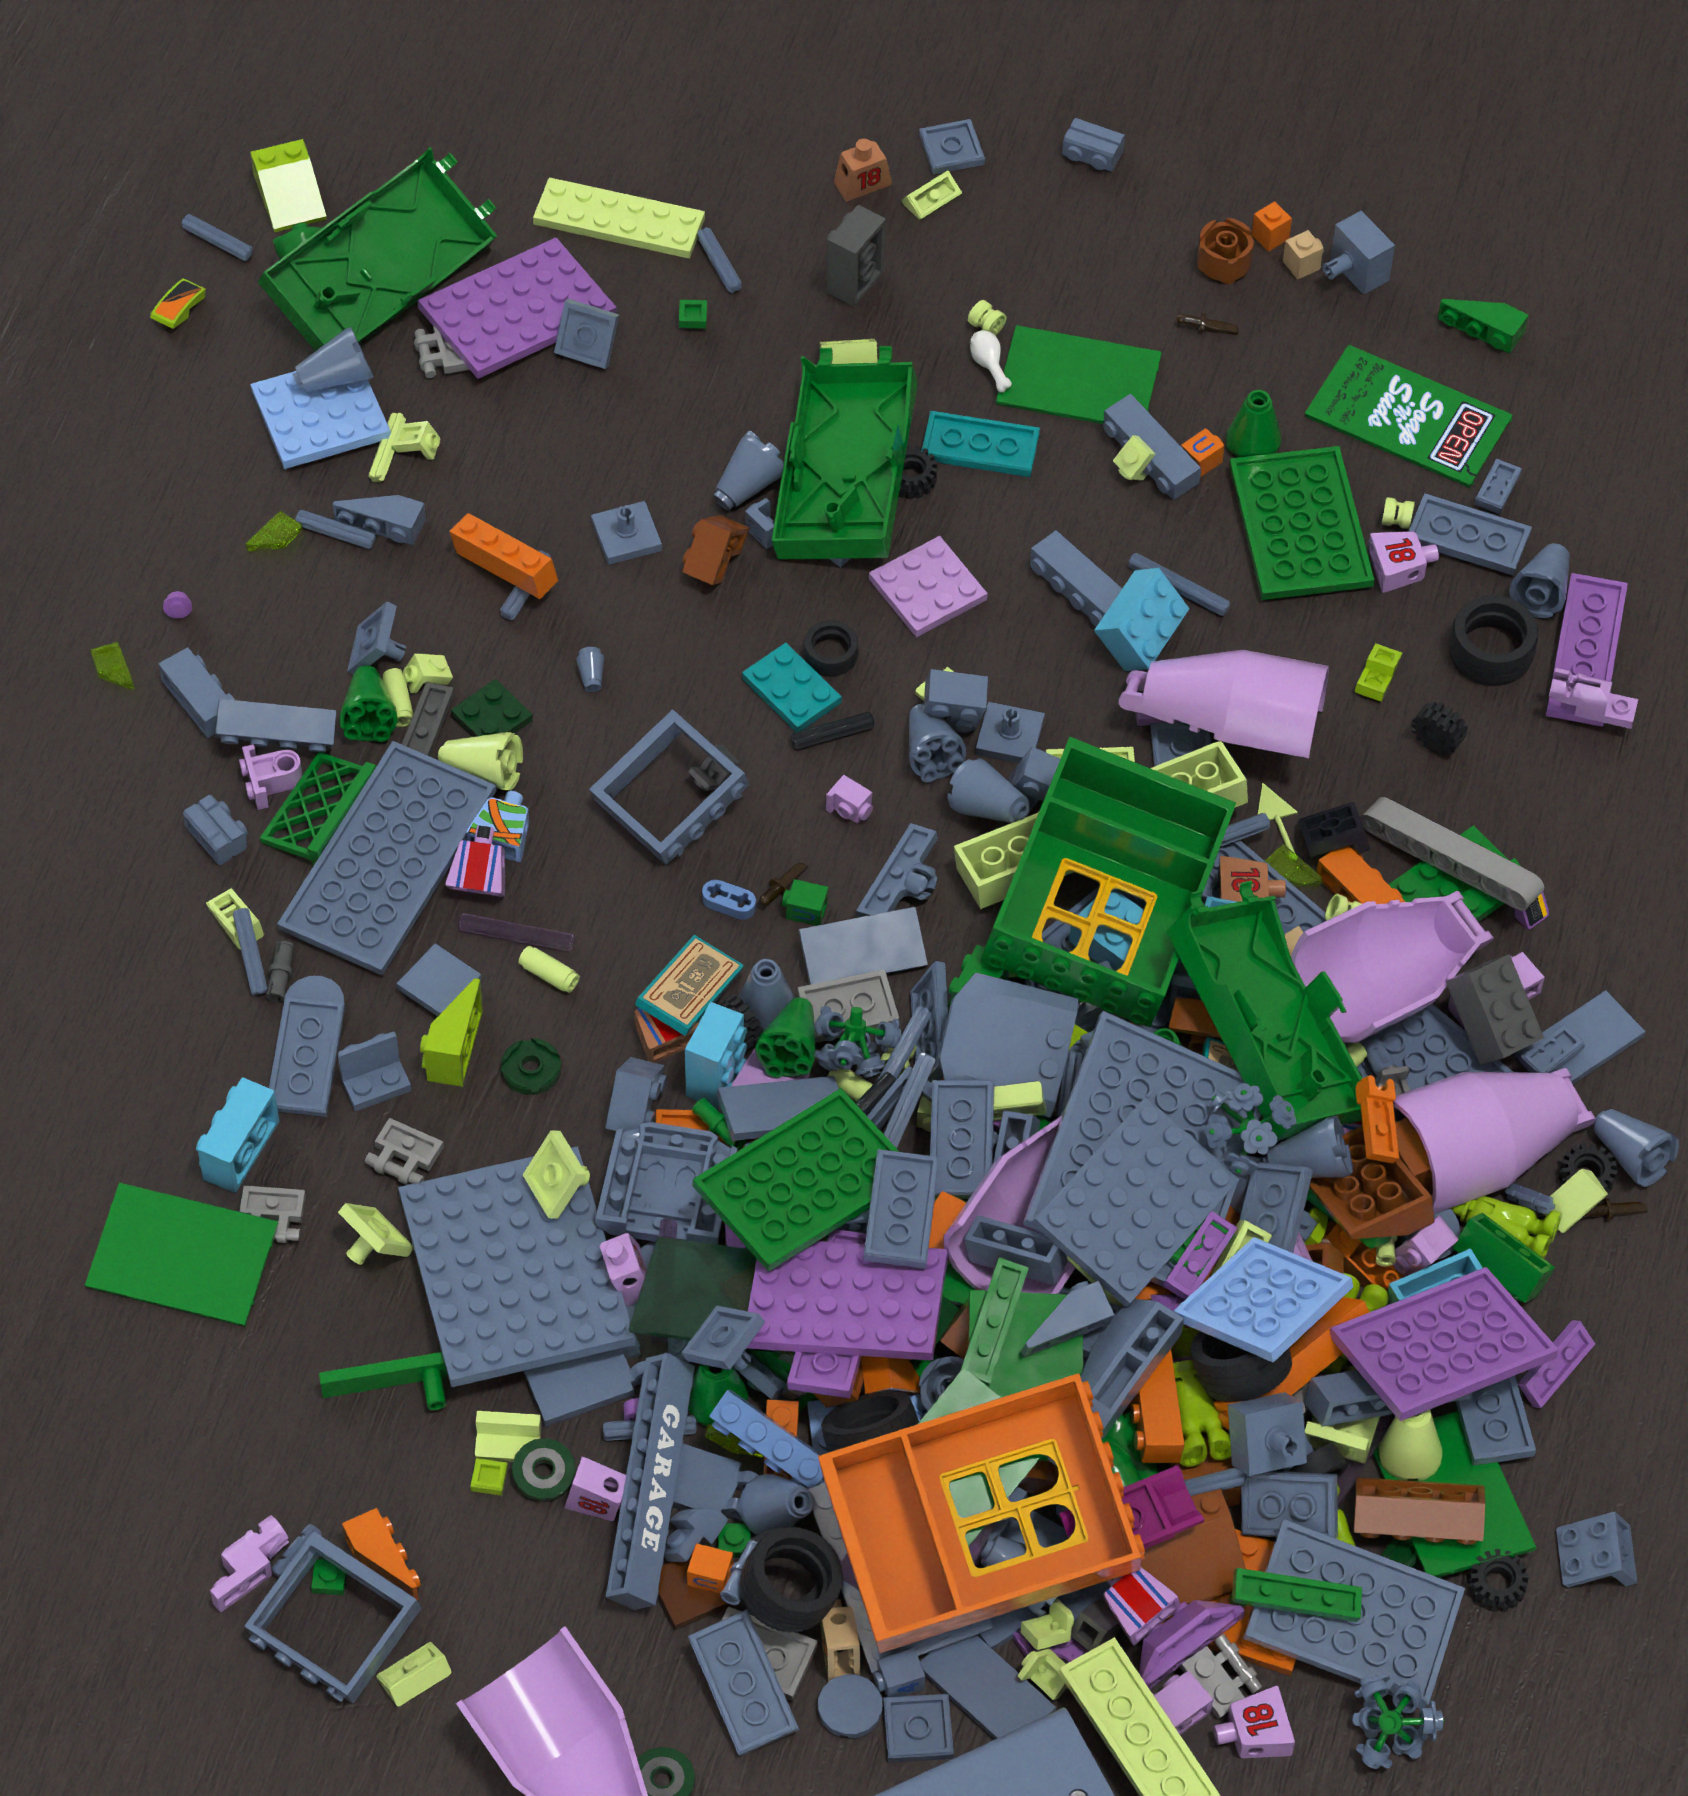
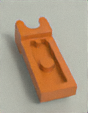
M1369 1075L1361 1079L1355 1087L1357 1104L1361 1105L1366 1159L1394 1163L1399 1159L1393 1101L1396 1100L1394 1081L1388 1079L1385 1085L1377 1087L1375 1078Z

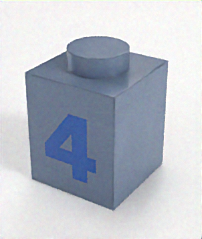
M915 1648L877 1660L878 1671L873 1673V1677L879 1692L884 1690L886 1697L906 1696L925 1689V1674Z

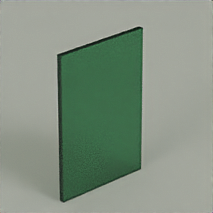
M658 1237L650 1257V1263L636 1307L634 1308L629 1332L690 1341L716 1306L748 1311L757 1258L749 1249ZM751 1349L793 1356L795 1354V1351Z

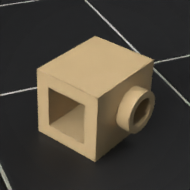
M1309 230L1285 240L1283 263L1297 280L1320 270L1322 254L1324 252L1321 241L1314 238Z

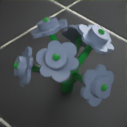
M1246 1083L1239 1084L1235 1091L1230 1089L1226 1095L1220 1092L1217 1096L1212 1097L1209 1107L1213 1111L1208 1116L1209 1124L1205 1127V1134L1208 1138L1207 1142L1211 1148H1225L1226 1140H1229L1232 1135L1241 1134V1138L1245 1142L1240 1156L1234 1153H1227L1224 1159V1164L1230 1166V1170L1237 1175L1254 1174V1171L1258 1170L1259 1165L1247 1157L1248 1153L1253 1154L1258 1151L1260 1154H1266L1269 1149L1268 1147L1276 1144L1277 1136L1271 1131L1272 1126L1270 1123L1275 1121L1279 1125L1282 1124L1285 1129H1289L1296 1124L1292 1105L1284 1101L1279 1095L1274 1096L1273 1101L1269 1103L1270 1109L1273 1111L1272 1115L1262 1121L1255 1119L1252 1111L1253 1106L1260 1105L1263 1102V1096L1260 1094L1258 1086L1250 1087ZM1228 1098L1230 1100L1229 1106L1225 1103ZM1220 1108L1239 1122V1128H1231L1227 1125V1118L1216 1114ZM1243 1109L1247 1114V1118L1244 1119L1236 1111Z

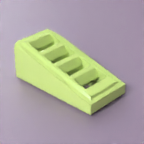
M231 888L206 902V904L238 949H241L233 912L237 909L248 907ZM232 902L234 903L233 905H231V906L227 907L226 909L220 911V909L224 908L225 906L231 904ZM249 909L257 941L264 936L259 920Z

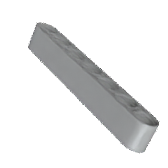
M1386 797L1378 798L1360 818L1363 827L1372 835L1517 910H1526L1544 891V884L1536 874Z

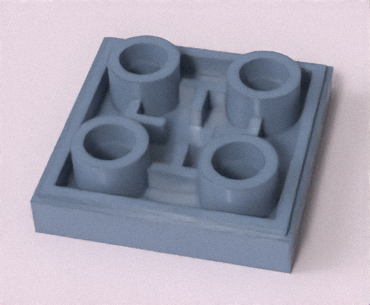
M435 943L398 981L397 989L436 1016H439L474 978L481 981L482 976L479 972Z

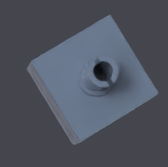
M1361 210L1335 224L1331 261L1323 264V272L1330 280L1343 273L1364 295L1390 280L1395 245Z
M1283 1392L1228 1404L1232 1466L1252 1476L1307 1463L1302 1401Z

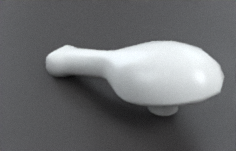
M980 330L975 332L970 342L971 355L976 363L990 370L996 381L997 390L1004 393L1007 388L1011 387L1012 383L1009 378L1005 377L999 365L1001 353L999 340L989 331Z

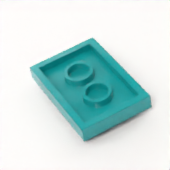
M784 643L742 672V680L795 732L804 730L842 703V696L787 643Z

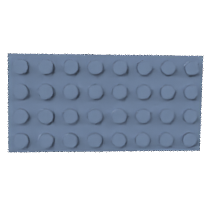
M392 741L277 923L278 930L383 976L451 866L459 842L467 840L466 832L487 799L494 796L496 785Z

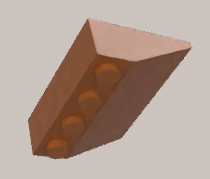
M1363 1125L1342 1136L1345 1145H1349L1353 1173L1346 1177L1311 1178L1309 1189L1350 1239L1409 1235L1435 1223L1432 1196L1400 1158L1394 1163L1366 1159Z
M1221 1489L1191 1496L1196 1509L1204 1518V1523L1179 1532L1169 1540L1146 1548L1144 1553L1145 1559L1141 1560V1567L1178 1596L1180 1604L1186 1602L1189 1605L1194 1600L1208 1601L1231 1594L1234 1570L1236 1568L1246 1569L1233 1520Z

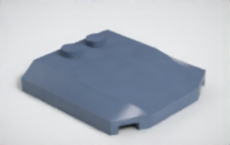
M974 973L951 1001L938 1056L944 1080H994L995 1087L1039 1081L1043 1089L1046 1114L1038 1116L1050 1118L1058 1097L1077 1016L1078 999Z
M654 1122L639 1124L638 1129L623 1132V1128L617 1129L595 1218L596 1226L611 1235L620 1236L629 1233L636 1239L699 1249L718 1245L723 1220L694 1189L692 1181L698 1175L736 1153L737 1148L733 1145L730 1148L720 1142L718 1136L714 1133L699 1129Z

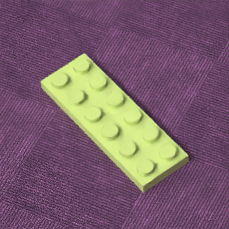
M549 177L533 216V224L690 259L698 238L697 233L702 228L705 219V211Z
M1115 1637L1059 1668L1060 1676L1139 1796H1221Z

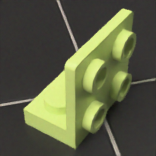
M1313 1415L1312 1421L1307 1422L1305 1436L1315 1450L1327 1444H1334L1343 1458L1365 1464L1380 1416L1322 1427Z

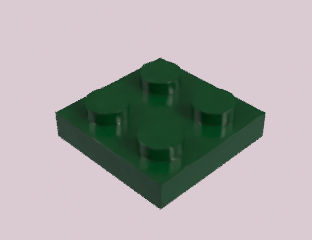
M494 679L451 709V716L472 737L505 732L517 733L533 721V714L497 679Z

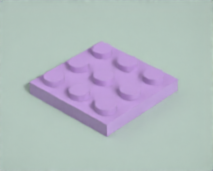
M941 536L869 572L870 582L916 638L987 600L988 593Z

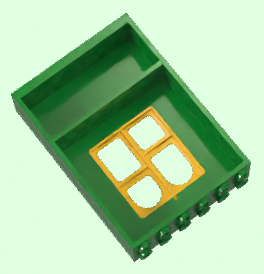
M1069 736L980 960L992 967L1004 969L1022 979L1034 981L1050 990L1059 991L1077 998L1080 1002H1086L1099 1007L1107 1013L1122 1016L1135 1024L1150 1028L1165 997L1179 959V955L1166 931L1190 907L1189 896L1191 892L1200 890L1204 892L1236 802ZM1067 871L1076 872L1096 880L1100 884L1099 891L1087 918L1054 905L1055 897ZM1113 889H1119L1146 902L1139 924L1135 925L1105 913L1104 909ZM1048 919H1055L1081 931L1080 940L1073 951L1066 952L1043 942L1042 931ZM1098 926H1106L1132 938L1125 962L1117 971L1091 962L1089 959V948Z

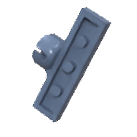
M910 823L856 910L858 918L894 911L899 901L906 896L919 900L930 898L931 893L924 892V890L934 892L937 883L936 870L933 867L924 865L923 862L938 839L936 831Z

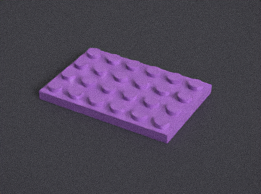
M553 238L418 300L419 310L437 328L441 336L451 345L455 353L465 362L477 379L556 343L564 302L567 299L612 313H616L617 310L613 302L557 238Z
M826 1241L815 1242L769 1272L757 1259L748 1312L759 1313L765 1323L747 1348L933 1360L948 1250L928 1248L926 1269L863 1261L865 1244Z
M1487 1267L1330 1328L1333 1342L1399 1421L1557 1359L1559 1351Z

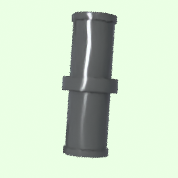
M288 941L276 942L273 964L268 969L270 980L266 998L272 1002L279 1003L285 1000L287 982L292 977L293 970L290 966L295 945Z

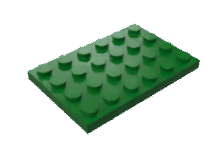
M1340 446L1231 458L1229 460L1231 477L1262 600L1374 586V577Z
M840 1088L693 1179L692 1186L769 1272L868 1210L871 1204L878 1149L900 1151Z

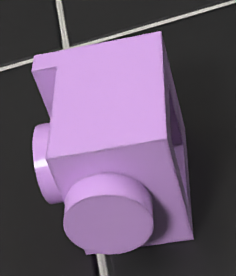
M843 775L826 794V811L831 813L833 810H836L841 817L850 819L858 824L861 820H866L873 810L872 792Z

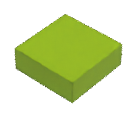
M476 1458L470 1486L471 1491L502 1496L508 1463Z

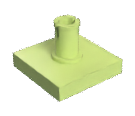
M551 1130L523 1173V1177L547 1217L558 1219L577 1188L588 1183L590 1173L589 1170H586V1166H581L561 1131Z
M345 1203L338 1213L361 1235L346 1252L347 1256L355 1263L362 1265L373 1249L378 1253L408 1257L414 1250L413 1245L375 1207Z

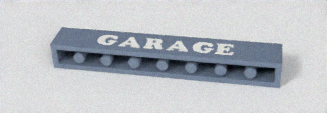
M669 1353L649 1357L645 1361L606 1598L633 1610L656 1605L685 1423L688 1415L690 1393L693 1385L695 1366Z

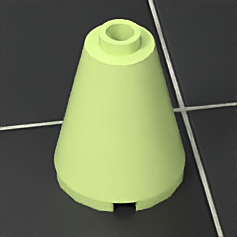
M511 732L447 740L444 746H441L439 749L438 760L493 783L498 789L512 790L516 786L521 774L516 772L517 763L523 762V747L520 737Z
M1430 1409L1402 1421H1399L1395 1416L1379 1445V1456L1382 1467L1391 1476L1399 1480L1408 1481V1479L1418 1478V1481H1421L1435 1474L1441 1465L1442 1447Z

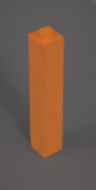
M1343 1297L1289 1347L1292 1368L1287 1378L1275 1389L1260 1397L1283 1392L1292 1396L1308 1383L1311 1378L1315 1377L1341 1356L1343 1352L1331 1339L1330 1328L1369 1313L1365 1301ZM1217 1400L1214 1402V1405L1219 1413L1218 1418L1222 1426L1229 1430L1228 1404L1237 1402Z

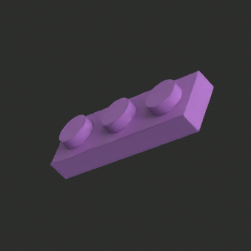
M1211 1211L1162 1286L1183 1300H1186L1201 1286L1234 1235L1237 1227ZM1214 1221L1228 1230L1227 1234L1225 1235L1210 1223ZM1202 1242L1203 1247L1198 1250H1194V1248L1196 1246H1199ZM1187 1260L1189 1263L1187 1267H1184L1183 1265ZM1205 1266L1199 1277L1195 1275L1199 1270H1202V1268Z
M1572 1320L1553 1342L1559 1349L1557 1359L1530 1369L1518 1383V1386L1532 1407L1542 1408L1595 1345V1342L1581 1321Z

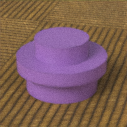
M179 591L172 592L164 600L163 610L169 617L184 618L191 613L192 602L185 593Z

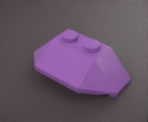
M1194 1600L1189 1605L1186 1602L1181 1603V1607L1171 1614L1172 1618L1163 1625L1162 1623L1159 1624L1143 1639L1139 1674L1148 1688L1151 1690L1178 1669L1183 1662L1244 1618V1609L1240 1605Z

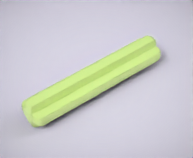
M402 413L390 414L387 424L391 435L388 439H382L368 475L372 482L382 483L386 477L395 452L392 443L399 425L406 422V418L403 417Z

